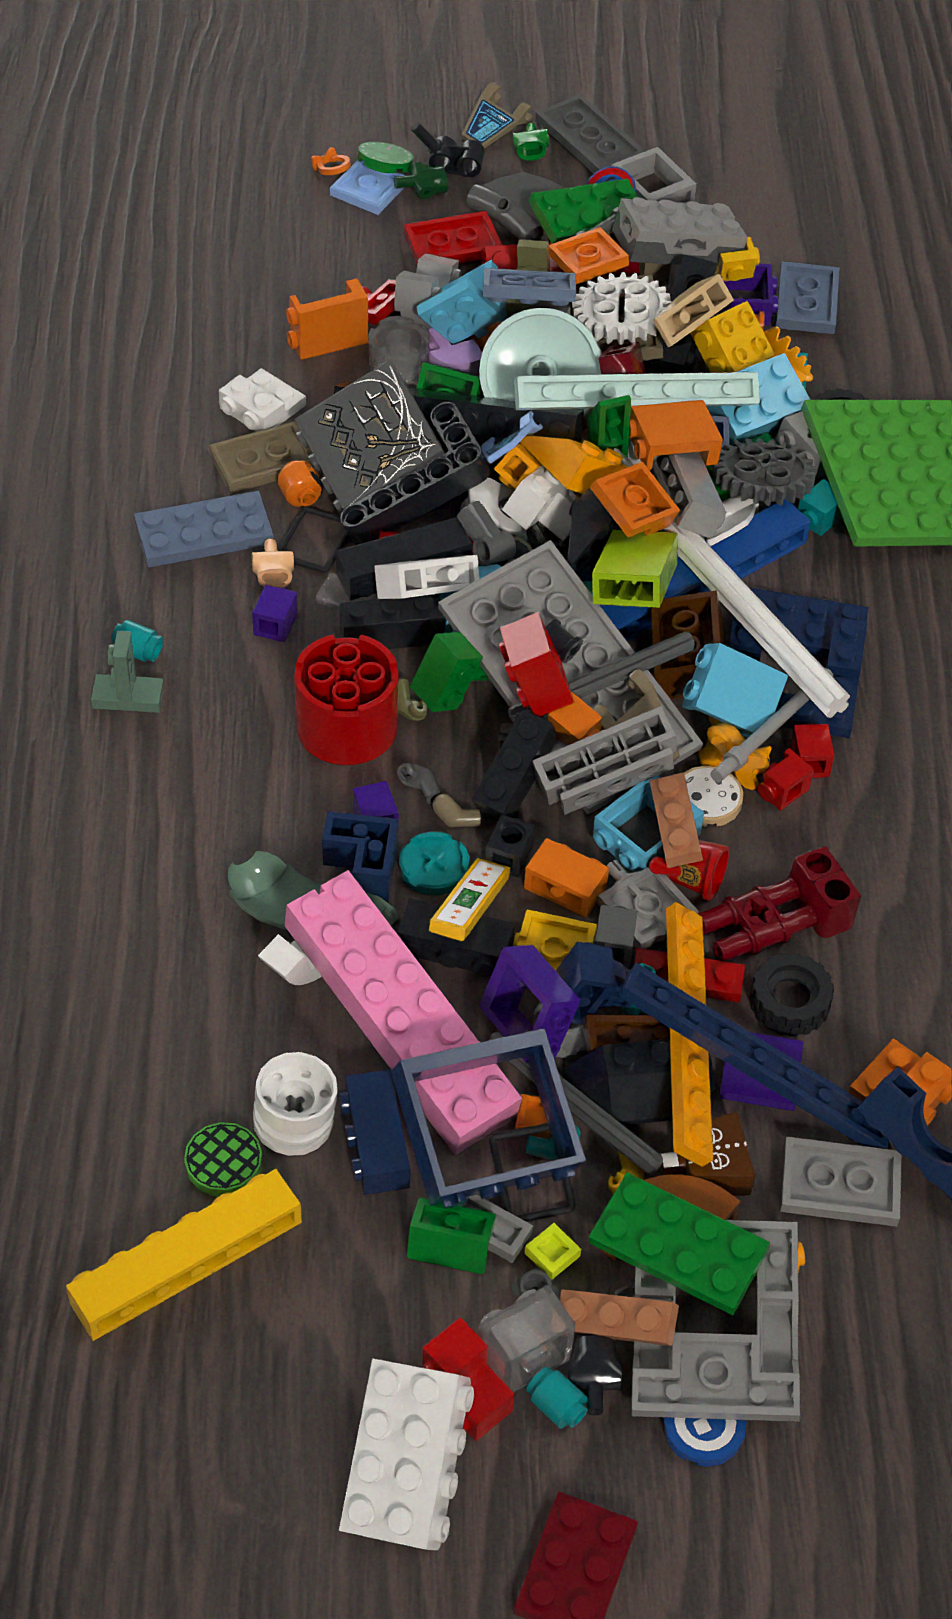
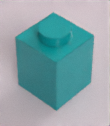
M825 479L816 484L811 489V493L805 494L804 499L799 501L798 510L811 521L809 529L820 536L843 518L831 485Z

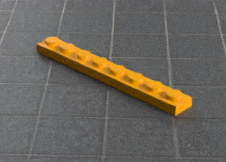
M674 902L666 908L668 982L706 1005L702 917L695 911L689 910L678 902ZM670 1028L674 1152L703 1167L713 1161L709 1055L707 1050Z

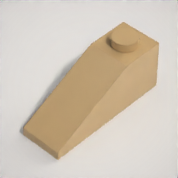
M716 274L698 281L679 295L653 322L667 346L671 347L734 301L720 274Z

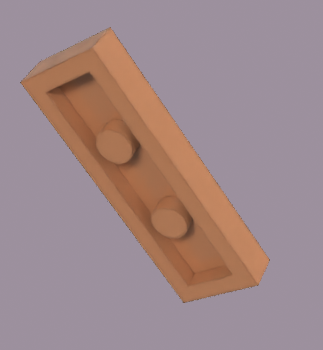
M684 773L650 780L667 867L671 868L703 861Z
M562 1289L555 1330L568 1334L603 1336L616 1340L672 1346L679 1305L669 1301Z

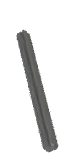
M683 632L569 681L571 692L581 699L629 678L630 674L637 669L644 672L692 651L695 645L694 639L689 632ZM521 702L511 706L508 709V714L512 723L516 722L522 709L533 714L531 707L524 708Z
M500 1031L494 1032L490 1040L503 1038L504 1036ZM522 1058L507 1061L536 1085L529 1062L525 1063ZM560 1076L570 1111L575 1117L648 1175L660 1169L663 1157Z

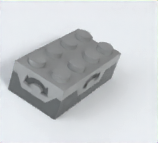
M640 197L621 199L612 228L623 250L629 255L630 262L680 265L683 256L688 255L719 263L721 253L744 251L748 239L740 224L734 220L735 216L729 206L721 203H715L714 205L700 204L694 201L679 203L667 199L650 201Z

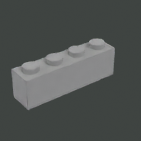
M691 452L655 456L652 467L658 482L681 510L675 518L677 527L710 539L716 529L723 525L727 512L700 453Z

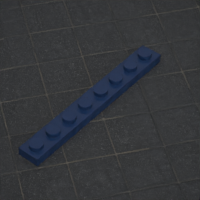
M635 963L631 968L618 995L620 998L862 1146L887 1148L889 1139L879 1130L871 1127L866 1122L865 1117L857 1110L863 1101L638 963Z

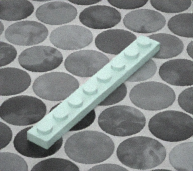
M758 372L517 376L514 378L516 410L593 409L598 401L629 394L631 406L704 400L706 406H755L760 404Z

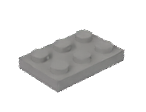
M786 1137L783 1155L780 1212L897 1227L900 1221L902 1155L897 1150Z

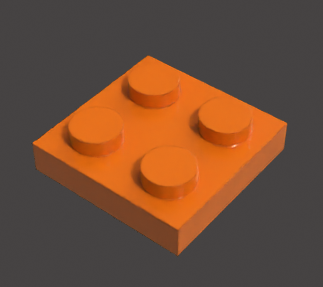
M601 227L549 245V256L565 273H575L576 284L588 282L595 277L613 273L618 269L629 266V255Z

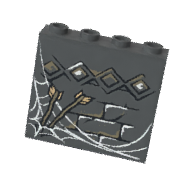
M388 360L295 418L300 429L296 435L305 449L310 447L312 453L308 457L318 472L320 470L323 471L325 476L320 479L330 495L335 493L337 499L333 503L340 515L349 505L445 454L428 421L391 360Z

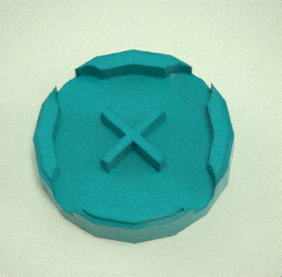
M430 831L414 836L410 839V843L405 848H402L400 851L399 871L403 881L411 889L425 895L439 896L453 891L469 869L470 856L465 845L460 841L458 843L456 840H453L451 835L444 832Z

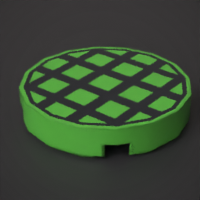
M220 1122L204 1127L193 1135L186 1146L184 1162L188 1178L198 1190L211 1196L233 1193L244 1187L250 1179L261 1173L262 1150L258 1139L249 1129L236 1123Z

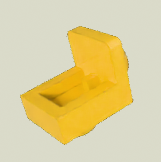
M748 237L744 251L720 254L718 274L723 277V281L753 278L755 267L760 262V254L758 248L753 246L751 237Z

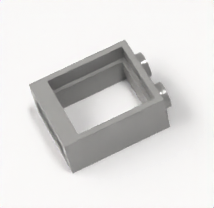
M659 147L611 164V167H620L628 171L635 180L636 194L640 198L650 201L667 199L679 203L695 201L696 183ZM655 173L667 187L648 193L636 180Z

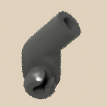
M410 763L401 764L397 769V777L402 784L421 790L428 804H433L436 796L442 794L429 769Z

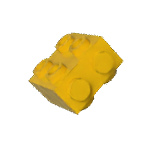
M748 301L708 319L690 332L710 373H734L775 355Z

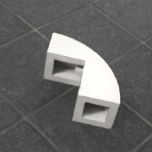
M279 934L258 955L260 960L293 985L308 984L322 977L297 942L294 940L290 944Z

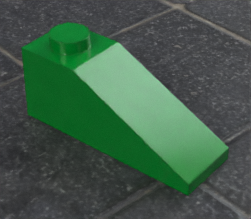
M630 394L598 401L588 415L587 438L589 442L595 444L602 451H606L607 448L612 450L617 448L627 458L631 414Z

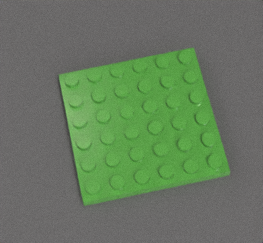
M804 400L801 407L802 413L854 547L952 545V400Z

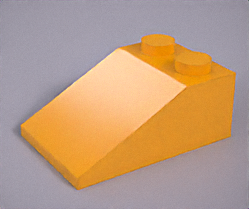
M525 436L520 441L566 489L584 494L596 479L627 468L622 462L623 457L619 453L609 448L606 451H602L595 444L586 440L583 443H579L570 439Z

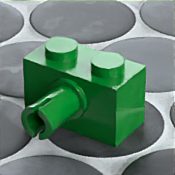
M461 632L435 634L410 688L421 700L425 701L432 713L456 710L463 702L464 695L472 681L489 680L480 667L483 656Z

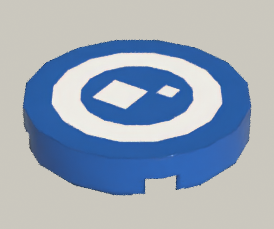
M664 1417L663 1430L666 1442L678 1457L685 1461L688 1459L696 1462V1465L709 1467L723 1464L736 1455L745 1438L747 1421Z

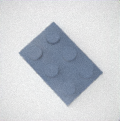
M782 261L776 326L787 330L835 334L839 267Z
M484 268L483 297H488L492 302L520 299V302L524 304H536L538 300L550 301L553 305L565 306L569 302H575L576 276L575 273Z

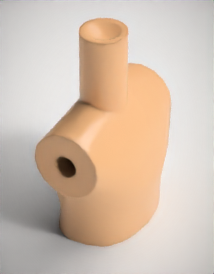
M267 539L264 542V552H252V571L257 575L259 584L263 587L265 585L277 588L286 587L292 580V572L294 570L293 551H278L276 541L274 539Z

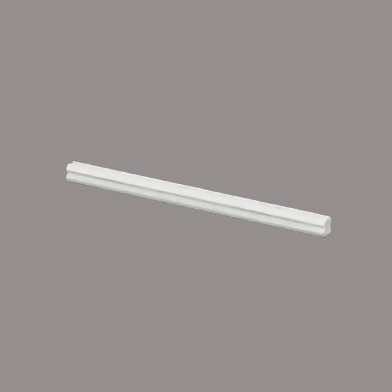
M614 448V451L623 457L622 462L627 467L633 465L619 449ZM675 520L669 527L657 531L678 533V556L710 591L717 590L718 599L828 718H832L837 711L842 713L849 705L847 700L850 698V695L700 535L677 527Z

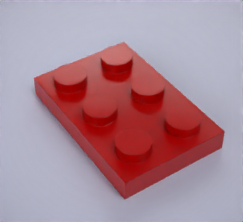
M487 211L404 224V235L416 264H418V259L424 254L459 260V264L482 260L481 249L485 246L502 245Z

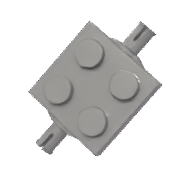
M613 860V863L609 862L607 864L609 874L615 879L616 883L613 887L598 895L597 904L600 907L601 905L623 906L627 909L638 910L633 941L636 949H647L660 941L667 940L666 908L674 902H678L697 914L699 913L666 875L654 874L650 871L649 867L642 871L627 873L618 860Z

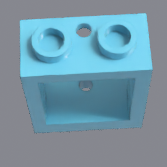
M658 775L638 783L595 816L592 838L601 849L608 850L619 859L621 864L629 871L638 872L649 867V863L654 857L665 859L662 840L645 852L617 829L646 806L656 812L650 780L661 778ZM691 802L699 836L702 830L704 812Z

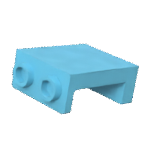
M721 643L706 644L697 654L695 660L697 667L693 678L688 681L684 688L683 697L685 699L682 707L687 710H698L719 721L727 722L739 729V732L748 738L775 713L788 675Z

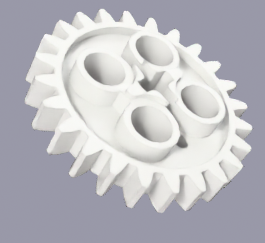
M622 272L620 277L617 278L610 273L609 279L606 280L598 276V283L588 281L587 288L580 287L579 294H576L575 302H572L573 317L582 322L592 334H595L596 341L604 337L606 338V343L609 344L613 339H617L619 345L623 344L624 339H629L633 343L637 337L646 341L647 334L656 336L657 327L653 320L672 303L670 301V293H666L665 286L659 287V281L656 280L649 283V276L637 279V273H634L629 278L626 277L625 272ZM620 294H625V317L623 323H619Z

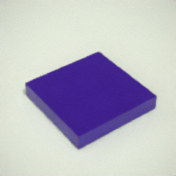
M752 1033L801 1063L804 1041ZM724 1061L719 1099L795 1111L796 1105Z

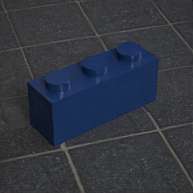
M391 1069L345 1076V1091L339 1092L342 1115L349 1114L351 1124L345 1125L348 1148L355 1147L357 1155L356 1158H351L354 1181L362 1182L364 1195L410 1188V1164Z

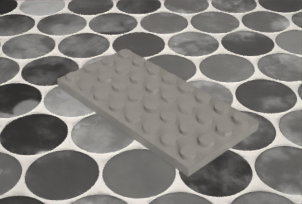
M551 540L438 602V609L454 631L461 632L483 656L480 667L509 707L521 701L516 690L518 686L516 682H511L504 666L506 662L498 643L503 642L500 628L539 612L545 627L552 620L558 619L563 629L574 637H581L583 643L577 654L567 663L562 662L568 682L635 653L601 606L593 604L592 594ZM646 670L643 673L654 685L661 706L676 734L677 748L680 756L674 762L675 765L701 750L703 742L649 670ZM629 678L583 697L581 700L592 709L599 704L603 705L614 720L617 721L642 696L636 694L628 687ZM548 714L540 716V718L548 720ZM557 739L550 753L566 747V745ZM634 786L582 808L589 815L624 795Z

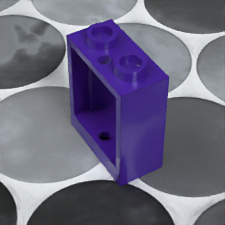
M771 264L756 265L753 278L724 281L728 290L761 291V299L733 298L734 301L712 317L748 301L754 314L764 311V325L770 326L772 314H777L778 296H773V294H776L777 276H772Z
M533 945L503 947L479 1007L504 1037L545 1028L555 1059L581 999ZM526 986L543 1004L534 1027L518 1010V1005ZM522 1057L525 1063L529 1062L528 1057Z

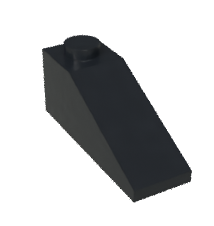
M590 488L586 490L581 498H575L569 510V515L572 517L568 564L578 577L607 543L612 531L620 527Z

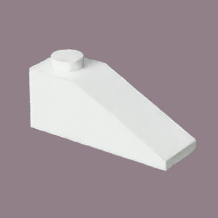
M477 555L374 566L378 599H399L459 591L480 579Z

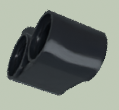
M419 122L412 126L411 131L428 147V152L430 153L429 166L442 165L446 174L462 175L464 177L473 178L480 173L485 149L480 142L467 140L461 146H457L456 142L447 136H440L435 139Z

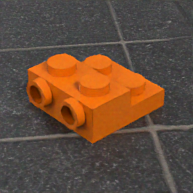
M643 462L598 478L590 487L628 538L644 532L647 536L669 527L681 511Z
M893 1038L850 1085L848 1093L864 1101L887 1075L899 1067L927 1093L923 1112L926 1125L928 1126L937 1112L935 1108L940 1102L946 1105L952 1099V1069L928 1052L922 1057L918 1056Z

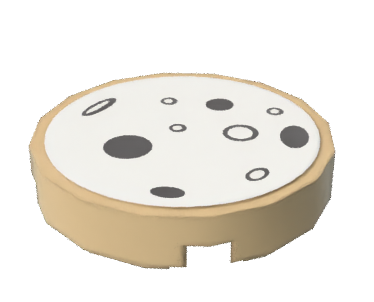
M713 766L694 767L684 773L690 801L704 812L702 824L704 827H707V824H716V827L722 826L734 820L741 811L743 801V789L740 782L731 773L721 782H715L710 775L711 771L716 768Z

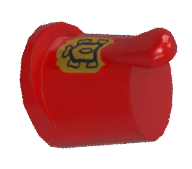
M699 840L703 861L671 868L667 867L666 860L662 857H654L650 861L649 869L652 873L666 875L672 882L703 895L702 899L711 901L716 896L723 882L730 850L726 845Z

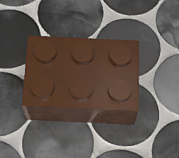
M717 590L663 598L660 608L651 607L653 645L683 632H689L695 642L692 651L654 667L655 679L670 700L684 698L683 691L688 681L693 678L697 667L695 660L699 651L706 644L721 643L725 645L723 616Z

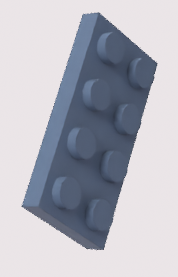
M259 491L134 514L135 525L148 568L264 546V542L267 539H274Z

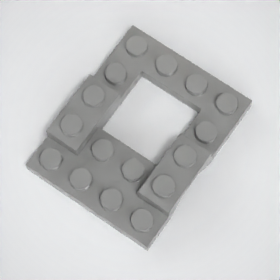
M726 1220L770 1242V1249L757 1271V1335L674 1332L672 1346L634 1342L632 1416L800 1421L797 1222ZM635 1267V1298L676 1303L675 1286Z

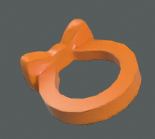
M330 147L326 154L321 157H311L313 169L315 171L318 170L322 175L340 174L351 167L350 158L346 155H337L333 147ZM328 162H343L341 165L335 167L324 166V164Z

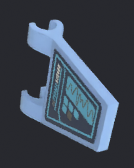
M532 411L520 418L519 430L497 445H494V441H496L494 437L482 444V452L489 463H492L513 449L526 435L532 436L543 428L541 423L537 425L534 422Z

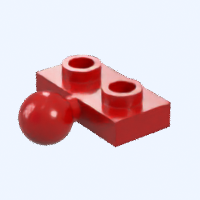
M387 280L373 293L367 287L362 286L368 296V323L380 324L395 310L396 280Z

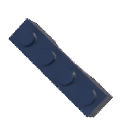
M897 1067L877 1085L857 1110L865 1117L866 1122L871 1127L879 1130L893 1143L897 1152L908 1157L922 1171L924 1177L942 1189L952 1201V1149L941 1144L931 1134L926 1125L923 1107L927 1093Z

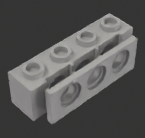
M660 706L533 760L535 777L548 805L561 801L562 810L566 815L674 769L673 752L677 751L676 734L663 707Z

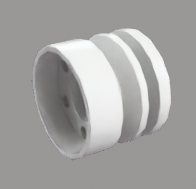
M293 1052L274 1057L261 1068L255 1086L253 1123L254 1131L264 1145L274 1152L288 1156L305 1155L318 1149L329 1138L333 1127L334 1108L337 1098L336 1077L330 1067L316 1056L303 1052Z

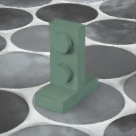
M117 631L115 645L110 644L108 648V665H113L114 667H112L111 675L96 674L91 697L92 709L160 713L164 691L163 678L136 677L131 632Z

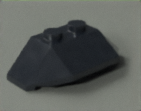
M670 1039L601 1045L562 1070L565 1080L622 1125L673 1120ZM708 1054L710 1096H712L717 1090V1083L711 1056Z

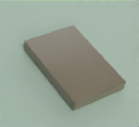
M296 421L208 445L209 455L230 494L277 481L282 468L291 461L303 460L311 463L308 455L312 451L310 447L305 449L298 439L296 433L300 429Z

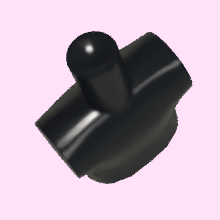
M582 1336L576 1338L573 1344L568 1380L578 1389L587 1390V1413L592 1416H598L603 1414V1391L620 1390L622 1367L617 1357L615 1340L603 1336Z

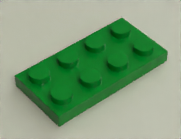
M627 178L531 193L528 202L553 244L573 237L579 231H589L611 217V211L620 205L621 199H633L638 196Z
M628 1172L589 1235V1244L731 1315H734L770 1249L769 1241Z

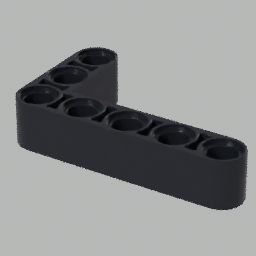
M444 402L437 405L430 415L431 421L448 451L447 453L349 505L343 510L340 517L341 523L355 545L379 539L380 531L392 532L481 484L489 477L491 470L482 449L458 408L453 403Z

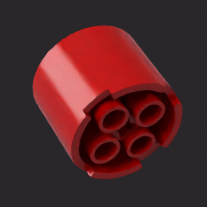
M333 634L311 643L299 655L294 674L296 730L300 742L313 756L332 764L356 765L379 757L393 744L398 732L399 677L396 659L387 647L379 641L364 635H360L359 639H335Z

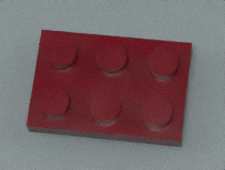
M558 1491L514 1606L513 1614L526 1619H605L639 1521Z

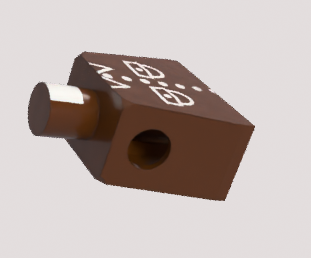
M738 1112L711 1119L713 1161L703 1167L674 1151L659 1153L663 1157V1162L660 1166L661 1175L683 1174L710 1181L733 1196L751 1195L755 1173Z

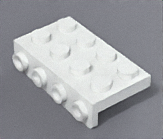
M372 1359L339 1531L426 1550H438L441 1543L446 1541L450 1528V1519L446 1516L449 1499L454 1497L458 1485V1475L454 1473L457 1455L462 1454L466 1442V1432L463 1429L465 1413L470 1411L474 1399V1389L471 1387V1379L469 1377Z

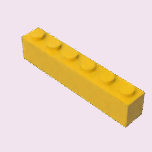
M277 1169L267 1174H258L250 1179L244 1187L233 1193L220 1195L211 1205L199 1212H190L184 1215L174 1226L163 1232L157 1231L150 1234L144 1239L143 1243L129 1251H120L114 1254L107 1263L93 1271L87 1270L78 1274L71 1283L66 1285L70 1305L94 1341L302 1223L301 1203Z

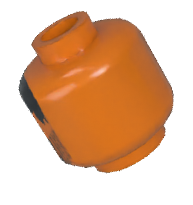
M291 461L282 468L278 475L277 482L286 501L292 506H310L323 493L324 486L315 467L308 461Z

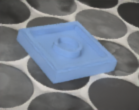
M357 160L330 187V196L379 215L404 189L395 188L394 177L405 175L398 172L393 174L378 172L367 168L364 165V160L361 162Z

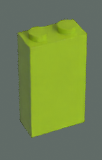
M613 530L592 572L593 604L660 608L677 566L678 533L655 532L646 536L644 532L628 538L623 530Z

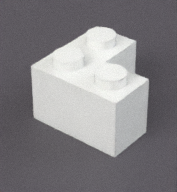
M541 466L520 482L502 508V511L526 530L539 521L561 540H565L570 536L572 516L569 515L571 504L575 498H581L583 494L566 489L544 466Z

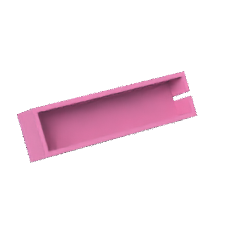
M349 870L321 885L320 894L314 889L287 904L284 926L391 1070L400 1060L480 1043ZM497 1064L415 1082L424 1115L455 1156L516 1118L523 1099Z

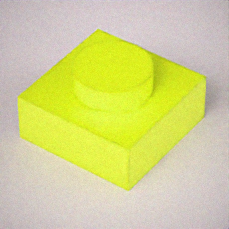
M553 1223L525 1246L524 1254L553 1280L580 1257L581 1248Z

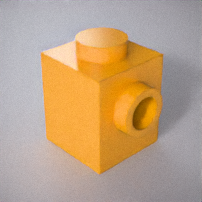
M517 444L503 457L494 470L500 474L498 477L500 481L513 490L518 487L522 480L543 465L522 444Z

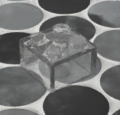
M546 1285L538 1291L535 1289L526 1291L516 1300L515 1304L504 1310L495 1309L489 1312L478 1324V1336L488 1345L487 1365L513 1392H516L528 1385L532 1378L544 1367L548 1366L551 1370H554L571 1360L576 1323L550 1286Z

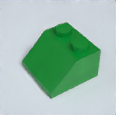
M423 362L416 389L484 397L480 377Z

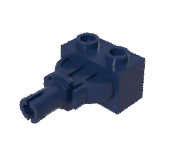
M576 942L556 969L560 977L581 999L572 1021L574 1024L583 1025L586 1015H593L600 1008L610 1006L630 1008L632 1005L618 996L630 970H627L622 963L613 960L610 947L599 946L590 942Z

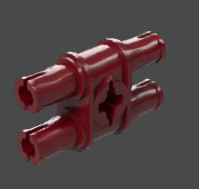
M792 877L767 887L763 885L753 886L752 890L735 897H725L721 905L698 913L703 921V935L728 925L734 927L737 933L713 942L712 948L717 960L727 961L745 953L757 955L762 949L779 942L782 944L787 943L791 935L817 925V914L810 904L786 914L779 913L776 906L799 897L798 885Z

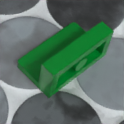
M418 1198L410 1224L407 1257L412 1260L484 1274L496 1214L462 1206L444 1208L443 1203L430 1206L428 1199Z

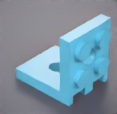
M491 260L443 286L441 293L417 306L418 316L452 344L463 342L464 339L472 335L479 339L488 334V326L497 321L502 323L508 319L505 302H492L488 297H483L484 268L498 269L497 265Z

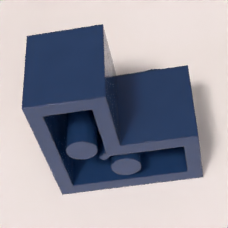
M327 811L322 837L323 865L353 868V877L366 893L377 895L386 902H389L398 848V819Z

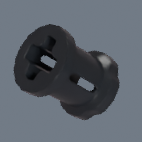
M554 619L548 623L546 629L561 661L567 663L577 654L583 639L579 636H572L561 627V622L558 619Z

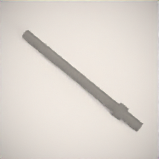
M825 668V670L833 677V673L831 672V670ZM802 689L799 690L740 746L732 747L723 756V761L711 771V778L719 783L732 771H738L748 762V756L810 700Z

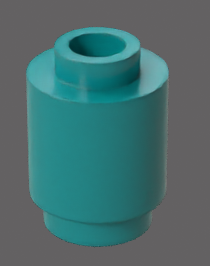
M128 619L122 624L118 623L111 636V641L114 642V645L117 631H129L132 636L134 658L143 662L147 660L154 662L157 660L164 643V638L159 636L157 631Z
M548 1366L544 1367L532 1378L526 1388V1392L531 1396L530 1401L559 1429L567 1425L571 1428L575 1427L588 1411L585 1407L587 1396L559 1370L552 1371Z

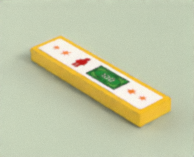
M477 858L431 918L429 931L464 941L509 879L511 867Z

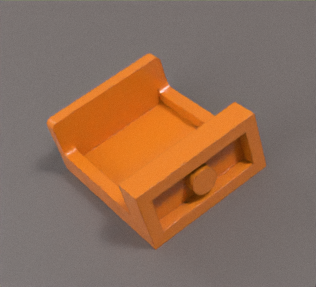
M357 278L346 281V294L306 304H300L296 295L289 296V308H286V317L290 325V331L287 332V341L289 347L296 350L301 360L368 343V296Z
M704 400L631 406L629 439H631L634 445L636 458L640 459L649 470H652L655 456L699 452L706 466L718 465L723 438Z

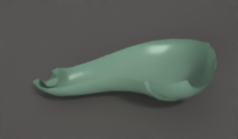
M256 851L247 862L240 865H235L232 862L228 869V884L231 889L229 896L237 905L260 922L283 930H287L284 926L287 904L314 889L320 894V887L323 885L306 878L290 864L286 865L279 857L268 852ZM366 893L392 928L398 924L401 916L393 906L377 895Z

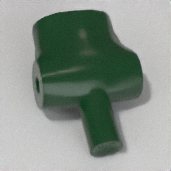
M414 162L408 168L410 176L394 177L396 189L414 187L421 199H428L436 194L447 193L449 188L448 178L442 165L428 166L422 162Z

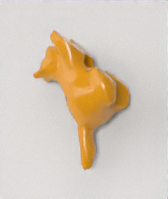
M709 716L712 726L707 730L708 741L705 747L699 751L698 757L702 766L717 767L723 761V756L732 747L740 746L746 739L735 726ZM771 746L757 748L748 756V762L738 771H733L735 777L744 788L754 790L758 787L759 782L756 775L764 774L765 770L769 767Z

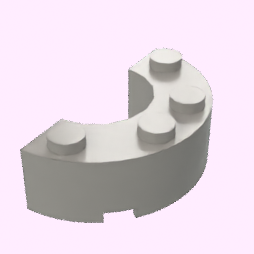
M424 254L418 259L416 273L403 271L396 276L394 308L396 311L401 312V317H396L398 324L424 330L432 328L418 316L417 306L441 293L443 286L462 276V270L458 269L459 260Z

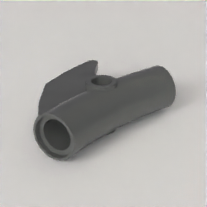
M522 172L501 177L483 185L475 184L468 193L467 206L477 212L487 211L491 219L505 227L518 239L539 241L544 234V229L528 202L531 193L562 189L563 187L544 177Z

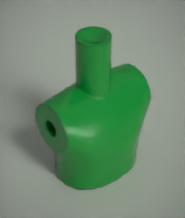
M528 123L525 131L513 133L514 148L520 159L534 161L545 155L546 149L549 147L548 129L536 130L534 123Z

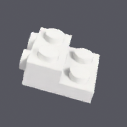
M261 368L247 379L238 375L219 389L220 409L224 413L233 416L244 423L249 429L258 432L281 425L306 406V396Z

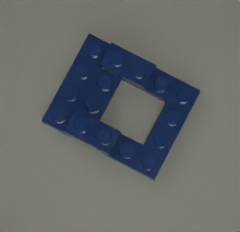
M750 588L812 656L827 658L826 668L831 670L833 678L850 695V698L847 700L849 704L842 713L837 711L832 718H828L810 699L781 727L794 729V725L828 724L830 735L850 738L864 651L868 607ZM734 617L728 647L760 662L762 646ZM782 692L775 713L795 694Z

